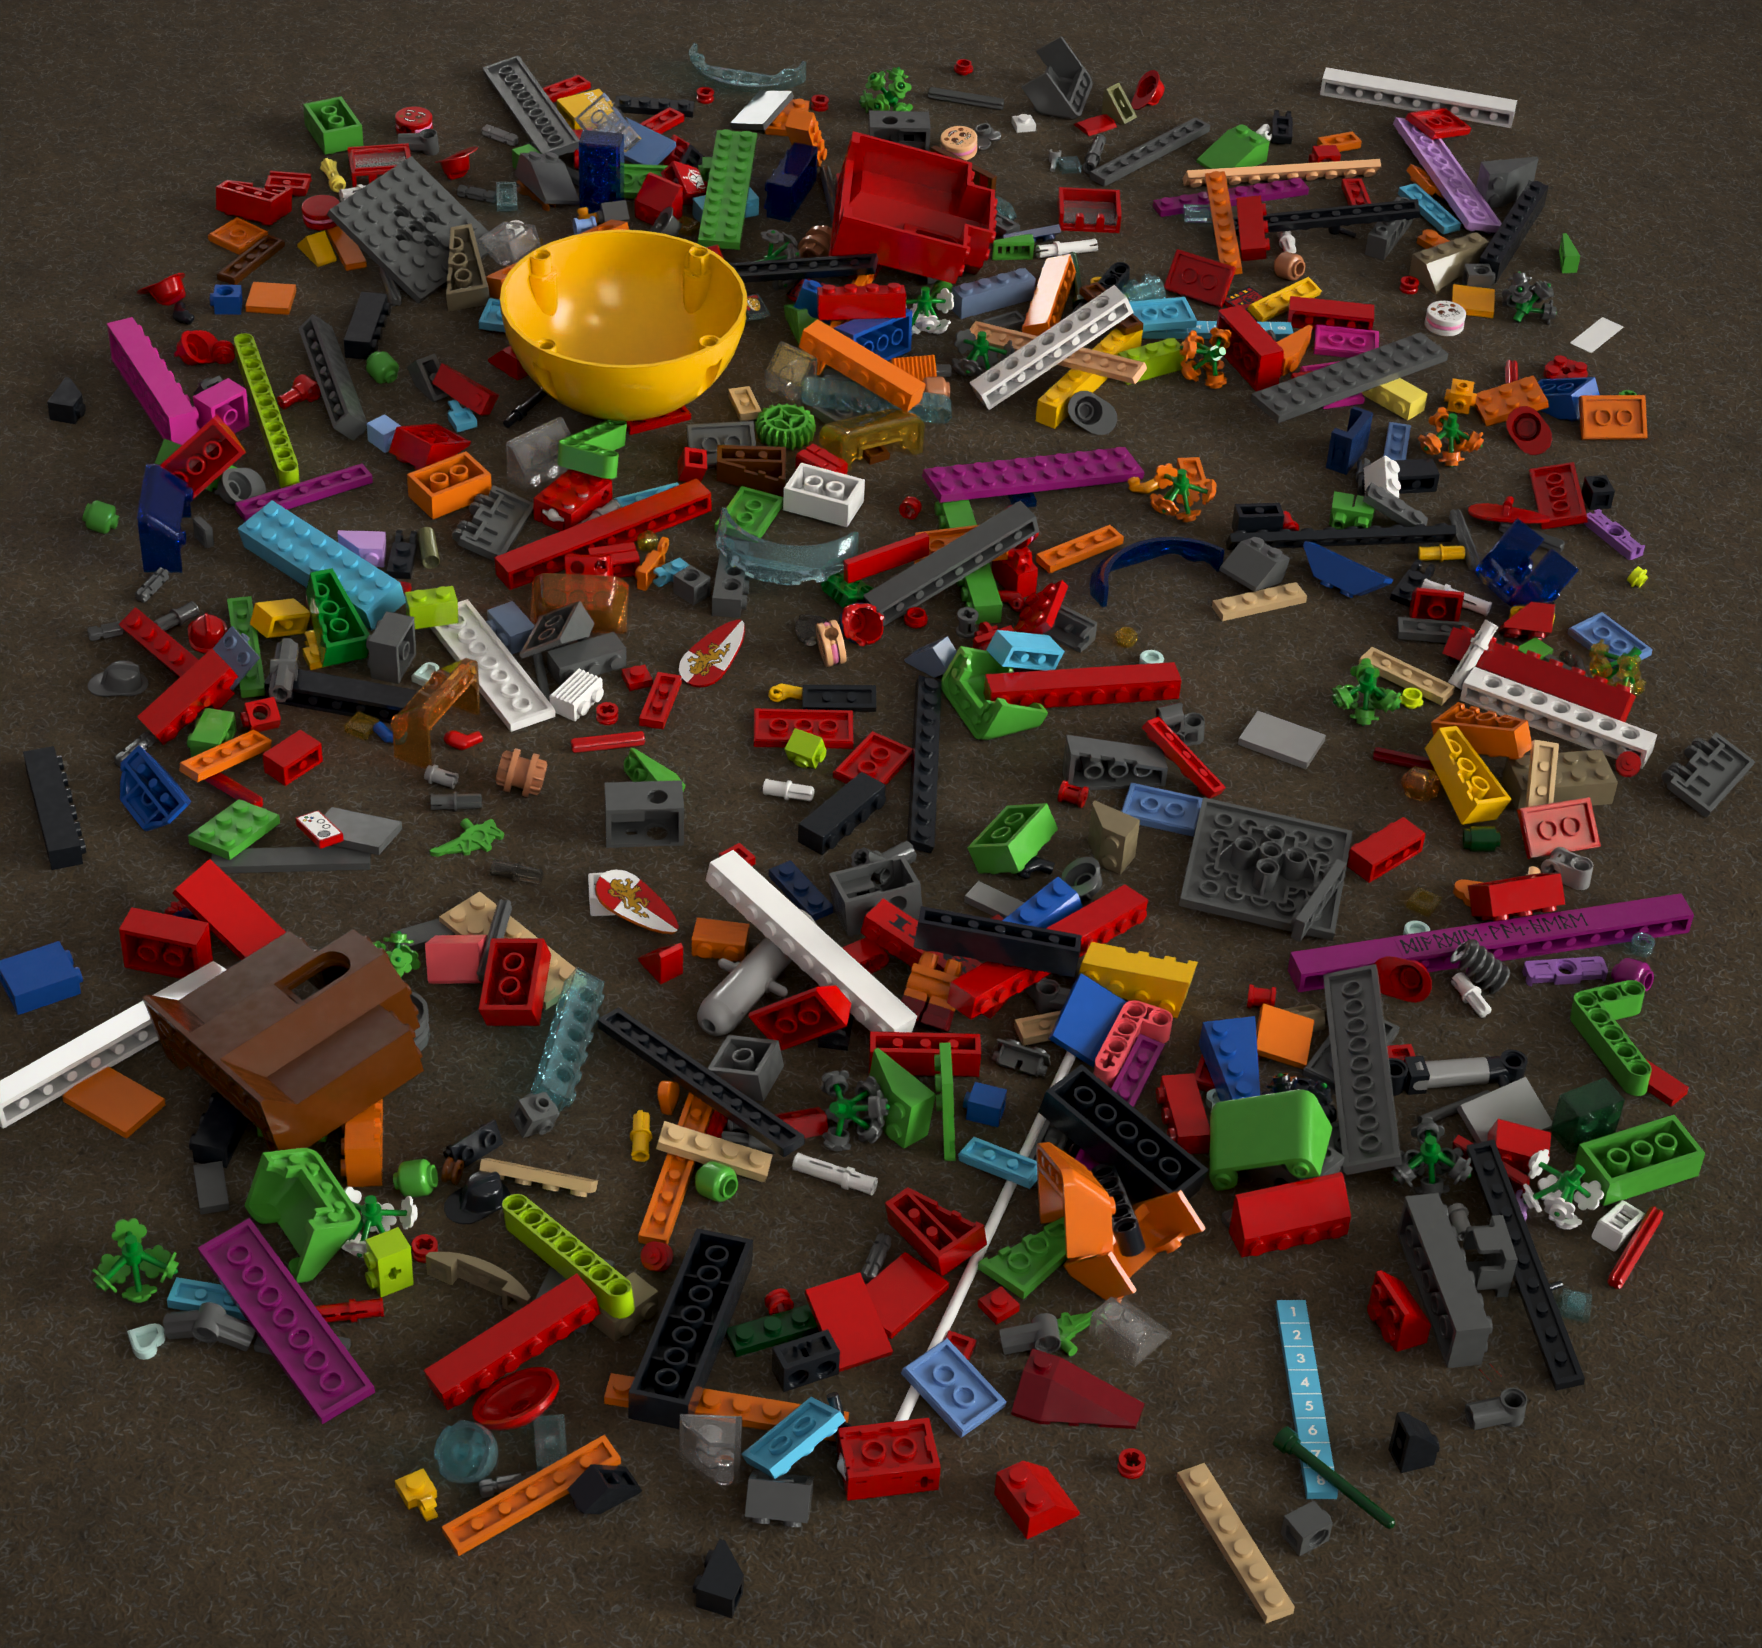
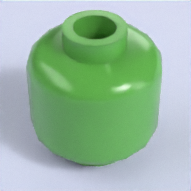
M376 351L368 357L366 371L377 383H392L396 380L399 364L388 352Z
M95 500L92 504H87L82 521L85 522L86 528L106 534L111 528L116 529L120 516L116 515L114 505Z
M426 1159L404 1161L393 1175L394 1187L396 1190H400L404 1197L428 1196L438 1185L437 1169L435 1165H431Z
M709 1161L697 1171L695 1186L701 1196L715 1202H724L736 1193L738 1180L735 1171L729 1166L716 1161Z

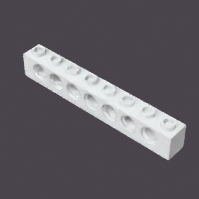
M1113 285L971 381L970 385L976 397L988 410L992 409L1134 313L1127 297Z
M1474 667L1463 682L1461 701L1487 711H1494L1500 716L1509 715L1527 720L1528 725L1532 728L1591 750H1602L1604 755L1617 759L1621 753L1632 751L1640 757V768L1643 769L1653 752L1657 737L1655 733Z

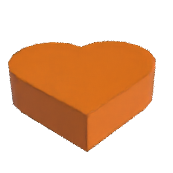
M1458 880L1455 882L1453 893L1456 897L1463 899L1465 905L1471 907L1468 885L1484 882Z
M661 1081L659 1083L657 1095L662 1114L672 1115L677 1104L680 1088L679 1084L674 1081Z

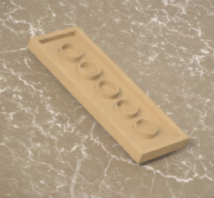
M478 892L439 916V921L452 930L455 935H488L496 904L484 894ZM509 917L504 938H537L514 918ZM549 946L551 961L543 1003L545 1010L586 984V976Z

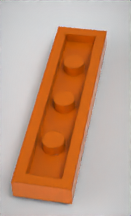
M1108 525L1036 554V562L1050 574L1122 545L1124 536L1111 525Z
M251 730L180 762L179 771L192 780L200 782L271 749L272 740L256 730Z

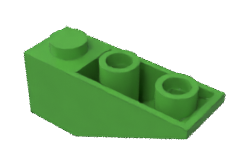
M630 748L629 754L624 760V771L633 782L681 780L676 773L635 748ZM682 782L683 792H684V789H685V786H686V785Z

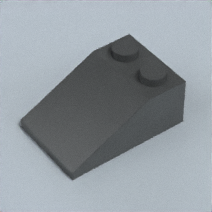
M534 151L520 153L514 175L545 204L578 205L580 203L566 165L558 158L557 154L552 152L539 154Z
M1538 157L1481 162L1476 188L1490 208L1503 207L1518 199L1529 180L1534 181Z
M581 601L540 615L519 655L521 658L567 646L575 641H584L590 636L595 623Z

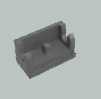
M1061 604L1052 629L1043 634L1049 635L1052 639L1081 653L1095 641L1097 622Z

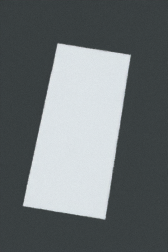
M1602 317L1570 343L1592 353L1624 327Z

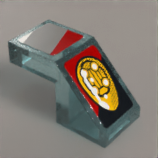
M758 293L747 295L745 322L770 317V312Z

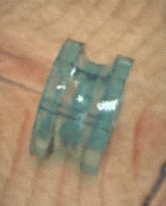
M1636 933L1632 936L1629 949L1635 956L1649 957L1653 953L1655 940L1647 933Z

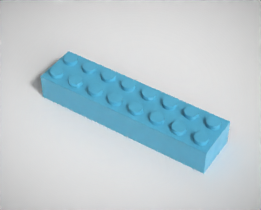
M272 500L238 527L245 548L306 588L310 572L333 568L362 622L370 630L376 628L378 620L383 618L386 611L394 613L406 603L399 581Z

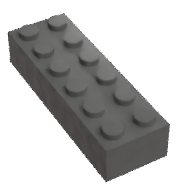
M1439 1193L1405 1196L1397 1236L1446 1367L1455 1368L1481 1365L1484 1353L1488 1350L1487 1341L1489 1334L1493 1331V1324L1490 1316H1486L1484 1311L1483 1297L1481 1293H1477L1475 1288L1474 1274L1471 1270H1468L1466 1265L1465 1251L1459 1247L1457 1242L1456 1228L1450 1224L1447 1205L1442 1203Z

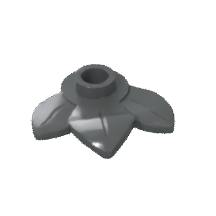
M988 123L980 124L975 128L977 151H983L990 147L991 142L1001 139V133L994 131Z

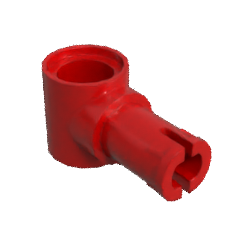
M301 374L294 380L290 391L277 397V402L285 410L298 401L302 402L307 399L313 402L319 399L321 391L317 382L307 375Z

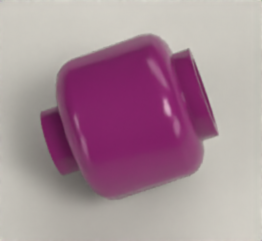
M1632 958L1621 960L1619 964L1613 967L1611 973L1614 983L1627 980L1638 981L1644 985L1645 991L1651 988L1654 980V974L1650 966L1646 962Z

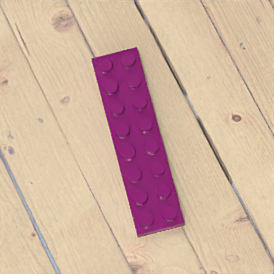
M250 1218L198 1247L202 1259L249 1324L256 1330L257 1335L322 1424L375 1393L373 1384Z

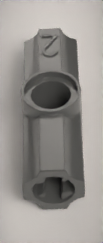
M283 638L282 641L277 643L275 658L271 659L270 662L271 681L269 696L274 697L276 702H285L290 698L293 682L297 681L299 647L298 643L294 642L292 638Z

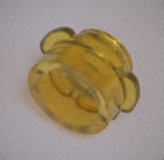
M649 530L640 533L637 539L639 549L650 552L655 550L658 545L656 534Z
M1123 627L1115 633L1117 644L1124 648L1133 647L1138 640L1137 632L1130 627Z

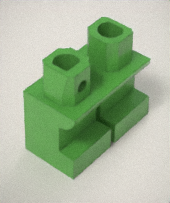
M1334 491L1329 525L1336 529H1344L1351 526H1356L1358 529L1368 528L1373 522L1375 508L1363 502L1364 496L1357 495L1355 506L1353 507L1355 495Z

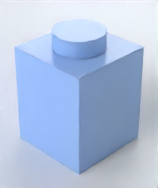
M384 414L367 423L368 441L386 453L390 449L396 427L400 425Z

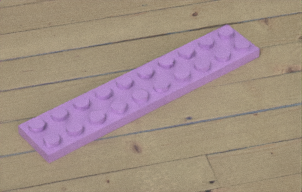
M1396 117L1393 125L1437 186L1442 196L1446 199L1449 206L1453 209L1456 216L1460 219L1464 228L1469 231L1478 230L1488 234L1496 233L1502 223L1443 140H1432L1406 119Z

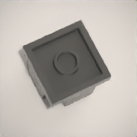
M1496 1215L1491 1217L1489 1225L1467 1227L1463 1247L1465 1250L1477 1249L1479 1254H1483L1485 1260L1466 1262L1468 1270H1471L1474 1274L1476 1289H1494L1496 1297H1508L1518 1259L1503 1215Z

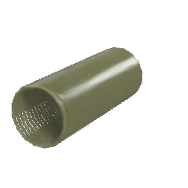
M423 527L417 533L422 564L426 568H429L431 565L435 568L440 563L435 532L430 527Z

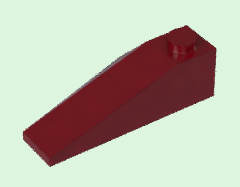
M1032 1348L1021 1376L1011 1415L1038 1424L1050 1425V1422H1068V1426H1079V1423L1097 1424L1098 1427L1136 1429L1145 1403L1061 1357Z

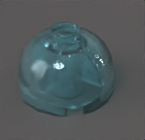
M461 1420L458 1421L459 1423L443 1429L436 1441L434 1457L438 1459L440 1474L447 1480L461 1484H472L485 1479L496 1466L499 1455L498 1444L493 1433L480 1423Z

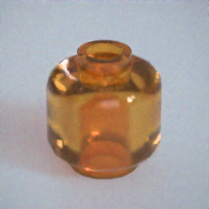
M1421 767L1411 768L1403 775L1401 781L1407 797L1425 802L1436 797L1441 787V782L1436 772Z

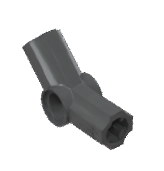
M908 841L901 842L883 853L863 847L854 850L851 855V865L856 867L904 855L910 864L916 861L917 854L914 851L913 845ZM881 868L876 870L872 877L882 884L888 880L890 871Z
M1046 977L1024 989L1035 1001V1009L1041 1014L1056 1012L1057 1010L1061 1011L1071 989L1061 988L1058 982Z
M212 1302L202 1303L199 1310L171 1312V1314H166L163 1319L164 1334L168 1339L194 1337L205 1343H212L217 1340L245 1352L249 1348L256 1331L248 1322L227 1315L226 1310L222 1306Z

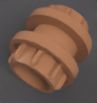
M819 225L811 227L798 244L800 258L828 257L832 228Z
M517 748L514 749V752L504 751L496 775V784L503 786V791L509 793L512 786L522 788V796L528 797L529 793L538 795L543 785L547 762L539 759L540 755L533 753L531 760L520 757L521 750Z

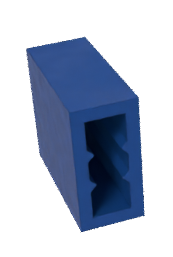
M60 941L0 960V983L17 1015L81 994L79 983L83 982V977L79 967H73L72 955L69 950L63 949Z

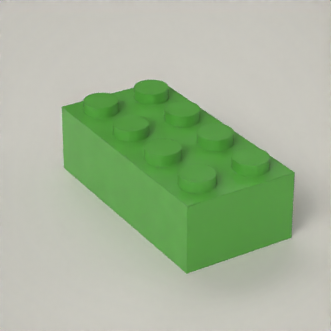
M1671 1115L1579 1144L1573 1167L1581 1165L1585 1169V1173L1581 1177L1584 1182L1589 1184L1596 1180L1601 1184L1604 1196L1599 1201L1603 1206L1698 1176L1705 1152L1675 1115Z

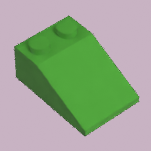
M1241 124L1227 130L1197 159V163L1206 169L1257 166L1267 162L1270 141Z
M879 1048L874 1049L869 1076L876 1079L884 1094V1098H887L890 1106L888 1115H883L885 1124L882 1129L891 1140L904 1149L928 1135L936 1094Z

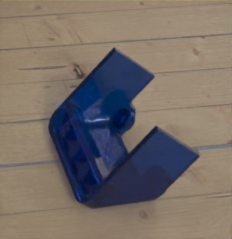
M146 464L138 506L137 519L144 572H155L158 568H163L164 570L167 569L169 573H182L181 547L186 545V531L181 530L182 518H191L192 516L190 502H193V488H189L187 482L158 464Z
M1517 518L1480 562L1475 574L1503 602L1510 607L1528 605L1530 602L1549 603L1555 601L1579 569L1551 548L1533 570V560L1530 556L1544 538Z

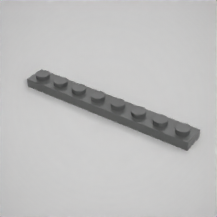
M1195 117L1090 171V179L1105 187L1210 132V124Z

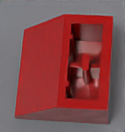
M1530 602L1499 627L1498 632L1504 633V637L1518 638V636L1526 635L1528 640L1536 637L1542 641V639L1552 633L1555 605Z
M1382 1270L1377 1271L1371 1287L1367 1312L1370 1319L1376 1321L1380 1327L1384 1340L1391 1344L1395 1352L1427 1343L1431 1323L1403 1281Z

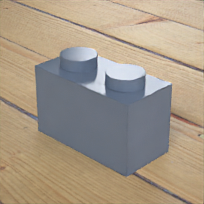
M513 601L487 610L488 620L486 623L509 652L514 654L522 651L535 625Z

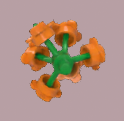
M1213 327L1210 330L1212 336L1209 340L1212 347H1207L1204 345V339L1198 336L1195 330H1192L1179 348L1180 355L1184 357L1180 363L1183 376L1187 380L1192 379L1197 382L1199 380L1198 376L1201 374L1199 367H1203L1207 375L1205 385L1213 389L1223 387L1227 383V378L1224 377L1223 372H1217V370L1224 368V362L1221 361V357L1226 354L1225 348H1228L1231 344L1229 342V338L1232 335L1231 332ZM1196 353L1203 354L1204 358H1201L1199 363L1193 360L1187 362L1188 358L1193 359Z
M1439 407L1437 413L1428 419L1429 424L1436 427L1438 434L1428 433L1426 436L1420 435L1418 440L1421 442V448L1425 453L1438 455L1442 447L1440 440L1443 437L1447 438L1449 442L1448 451H1443L1442 458L1438 459V461L1445 462V466H1457L1459 461L1465 460V458L1460 457V451H1468L1470 453L1473 450L1478 451L1483 446L1484 439L1481 438L1483 432L1478 434L1473 431L1469 436L1468 433L1458 430L1457 415L1454 413L1448 414L1445 407Z

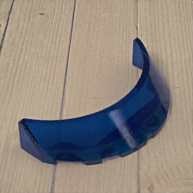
M1158 537L1133 543L1108 555L1096 566L1090 580V594L1102 608L1106 607L1109 591V572L1166 554H1178L1186 560L1193 562L1205 561L1219 572L1220 566L1223 564L1224 549L1205 541L1184 537Z

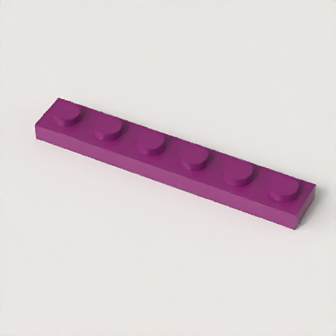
M361 463L236 502L235 508L240 517L246 522L271 500L288 510L373 483L372 474Z

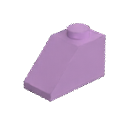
M338 530L339 544L375 567H384L387 550L385 532Z

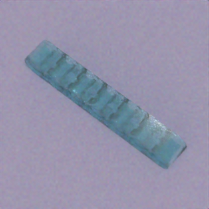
M814 376L806 377L801 382V400L809 406L837 408V410L845 411L852 409L853 412L859 413L873 411L875 415L931 423H948L952 418L951 400L948 396L924 392L921 402L908 412H905L857 382Z

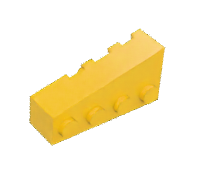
M1457 726L1438 729L1425 747V750L1461 824L1496 820L1512 799Z
M1091 942L1082 961L1079 974H1084L1120 998L1128 1001L1136 1000L1165 1009L1172 1014V1017L1178 1018L1198 962L1188 960L1186 964L1176 962L1175 957L1165 956L1164 959L1149 957L1148 952L1128 953L1125 948Z

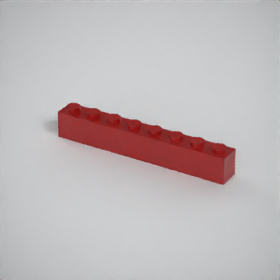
M1462 626L1461 629L1453 627L1442 654L1461 661L1471 644V638L1476 636L1474 635L1475 630ZM1495 637L1491 638L1487 645L1489 648L1487 651L1484 650L1475 665L1479 669L1622 722H1626L1636 697L1630 693L1631 688L1619 683H1617L1616 687L1608 685L1607 679L1594 675L1593 679L1584 676L1586 671L1573 666L1571 670L1562 667L1564 663L1551 658L1549 662L1540 659V654L1527 650L1526 654L1518 651V646L1505 642L1503 646L1496 643L1497 638Z
M1175 662L985 674L983 694L985 700L995 702L997 698H1002L1008 704L1029 707L1032 703H1040L1044 708L1179 699L1182 679Z

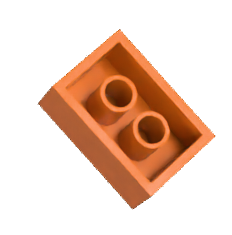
M467 451L407 474L408 497L432 519L469 506L474 502V498L478 494L489 496L492 488L491 473Z

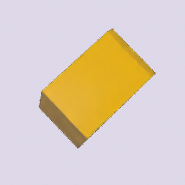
M325 230L308 235L297 244V247L317 267L336 261V256Z

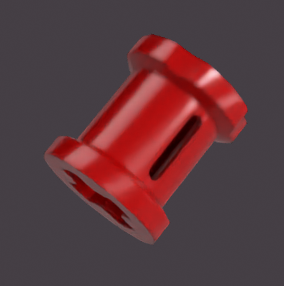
M1063 780L1057 800L1061 803L1063 801L1074 803L1079 808H1083L1089 788L1086 786L1081 788L1070 785L1068 781Z
M1249 984L1247 1008L1262 1006L1263 1004L1274 1007L1276 987L1272 986L1271 989L1256 988L1253 984Z

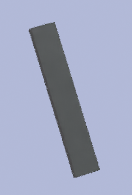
M318 846L246 848L231 860L213 853L211 859L224 873L371 869V853L337 846H328L322 849Z

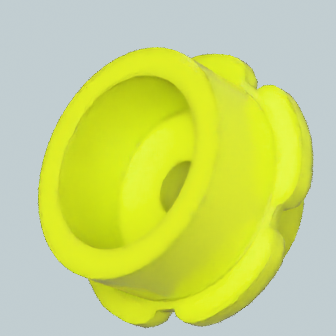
M1638 566L1627 578L1631 587L1635 585L1641 587L1648 579V576H1646L1647 570H1643Z
M1406 688L1399 698L1402 700L1401 704H1404L1409 709L1421 707L1424 702L1422 700V692L1416 688Z

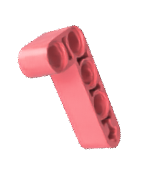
M1132 1000L1126 1002L1095 1059L1093 1074L1108 1087L1112 1088L1139 1034L1163 1044L1170 1039L1172 1014L1165 1009L1140 1001Z

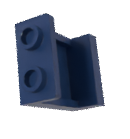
M1353 406L1350 410L1347 432L1337 428L1332 431L1326 463L1327 469L1347 475L1367 449L1373 417L1372 412Z

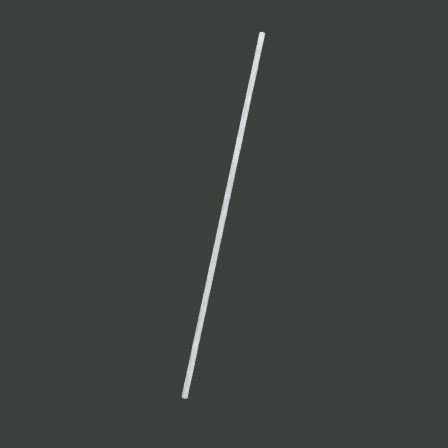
M1068 1051L1066 1052L1050 1088L1069 1074L1076 1056ZM1040 1113L1037 1114L1020 1150V1155L1029 1157L1046 1121V1118ZM1006 1180L985 1225L987 1245L971 1256L927 1351L942 1342L950 1330L978 1270V1262L983 1259L1017 1186L1016 1183ZM912 1385L894 1422L908 1420L920 1394Z

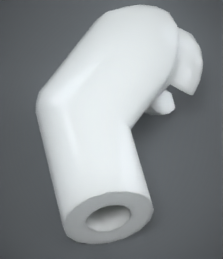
M1263 124L1256 131L1257 134H1260L1268 141L1272 139V134L1267 135L1271 130L1268 124Z

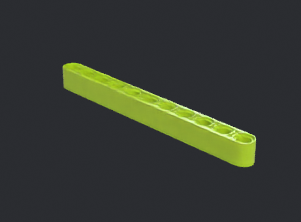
M247 333L238 334L234 337L235 358L279 486L284 488L300 483L298 462L254 337Z

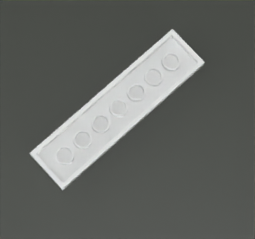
M468 599L458 602L459 623L430 627L510 732L555 717V708Z

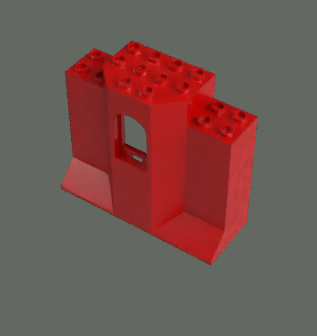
M853 131L837 182L828 256L877 253L878 264L956 284L958 276L962 277L963 271L976 275L982 268L984 261H987L989 258V245L994 243L996 236L995 227L997 220L995 218L997 215L996 206L998 199L995 198V190L974 185L975 172L972 171L971 162Z

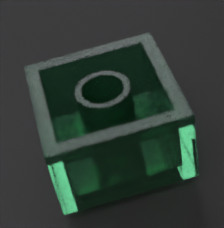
M1606 1078L1562 1093L1558 1099L1550 1132L1569 1154L1578 1151L1579 1144L1616 1133L1625 1099Z

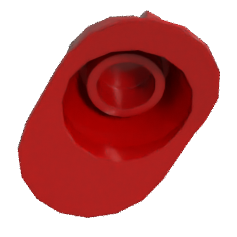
M1150 70L1139 80L1131 103L1134 110H1139L1147 104L1151 106L1156 105L1163 96L1165 87L1159 79L1157 71Z
M474 146L461 150L435 163H440L443 172L450 180L461 178L466 175L470 168L469 154L476 151L478 147Z
M177 273L158 283L138 290L137 294L150 293L159 304L173 305L186 296L182 282L185 274Z
M203 330L184 331L177 343V351L174 353V356L180 357L184 363L190 366L200 363H214L212 347L218 339L213 334Z
M1520 406L1508 415L1506 421L1507 430L1523 452L1530 455H1539L1550 447L1552 432L1534 408Z
M204 613V615L193 620L188 625L191 647L200 653H207L210 649H213L228 631L225 621L208 613Z
M1391 956L1379 958L1373 963L1377 966L1380 992L1382 994L1413 1003L1421 1002L1429 996L1432 990V980L1427 968L1422 963L1416 960H1406Z

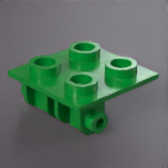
M836 571L820 573L825 578L821 582L822 590L843 609L850 604L856 603L857 599L864 600L863 595L874 589L866 585L861 579L848 584L844 580V573Z

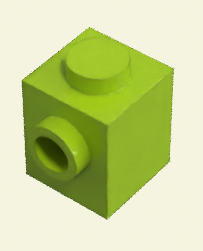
M796 728L785 747L788 760L793 761L795 765L801 768L810 767L816 769L818 763L824 760L827 751L822 737Z

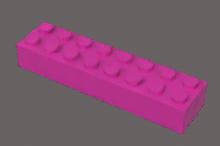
M133 317L107 323L111 360L163 440L167 439L183 445L200 430L196 423V420H199L196 407H192L188 395H184L180 383H176L172 371H168L164 359L159 358L156 347L153 348L151 346L149 337L144 335L142 326L140 324L137 325Z

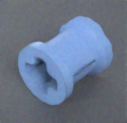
M595 216L580 220L573 218V231L575 235L597 226Z

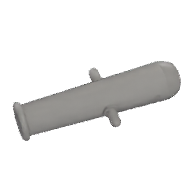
M799 909L817 925V923L814 921L811 915L806 913L804 910ZM767 937L741 962L733 963L721 958L718 961V966L730 973L702 1001L699 1007L697 1019L703 1031L712 1036L728 1034L737 1027L765 992H772L778 996L785 997L788 994V989L776 983L775 980L791 963L792 959L784 954Z

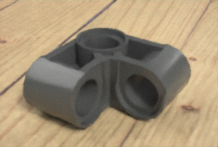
M1181 702L1156 708V717L1159 716L1186 746L1198 745L1203 742L1205 731L1203 715L1196 712L1184 715Z

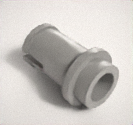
M435 764L433 766L428 765L424 774V779L428 780L429 784L434 782L451 789L455 788L459 778L458 773L440 769Z
M1455 1203L1448 1207L1449 1221L1456 1228L1457 1240L1463 1241L1466 1228L1470 1226L1467 1217L1469 1211L1463 1204Z

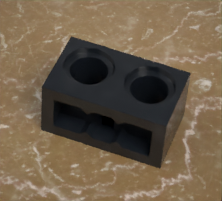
M828 1329L772 1347V1372L783 1392L839 1374L840 1350Z

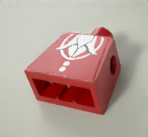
M672 161L660 172L663 178L683 186V205L693 204L694 197L706 195L708 182L703 181L697 168Z

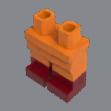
M924 951L919 963H913L912 972L908 978L901 1002L917 1015L916 1022L949 1032L955 1008L947 1003L951 981L961 976L963 963L948 959L944 972L935 969L940 956Z

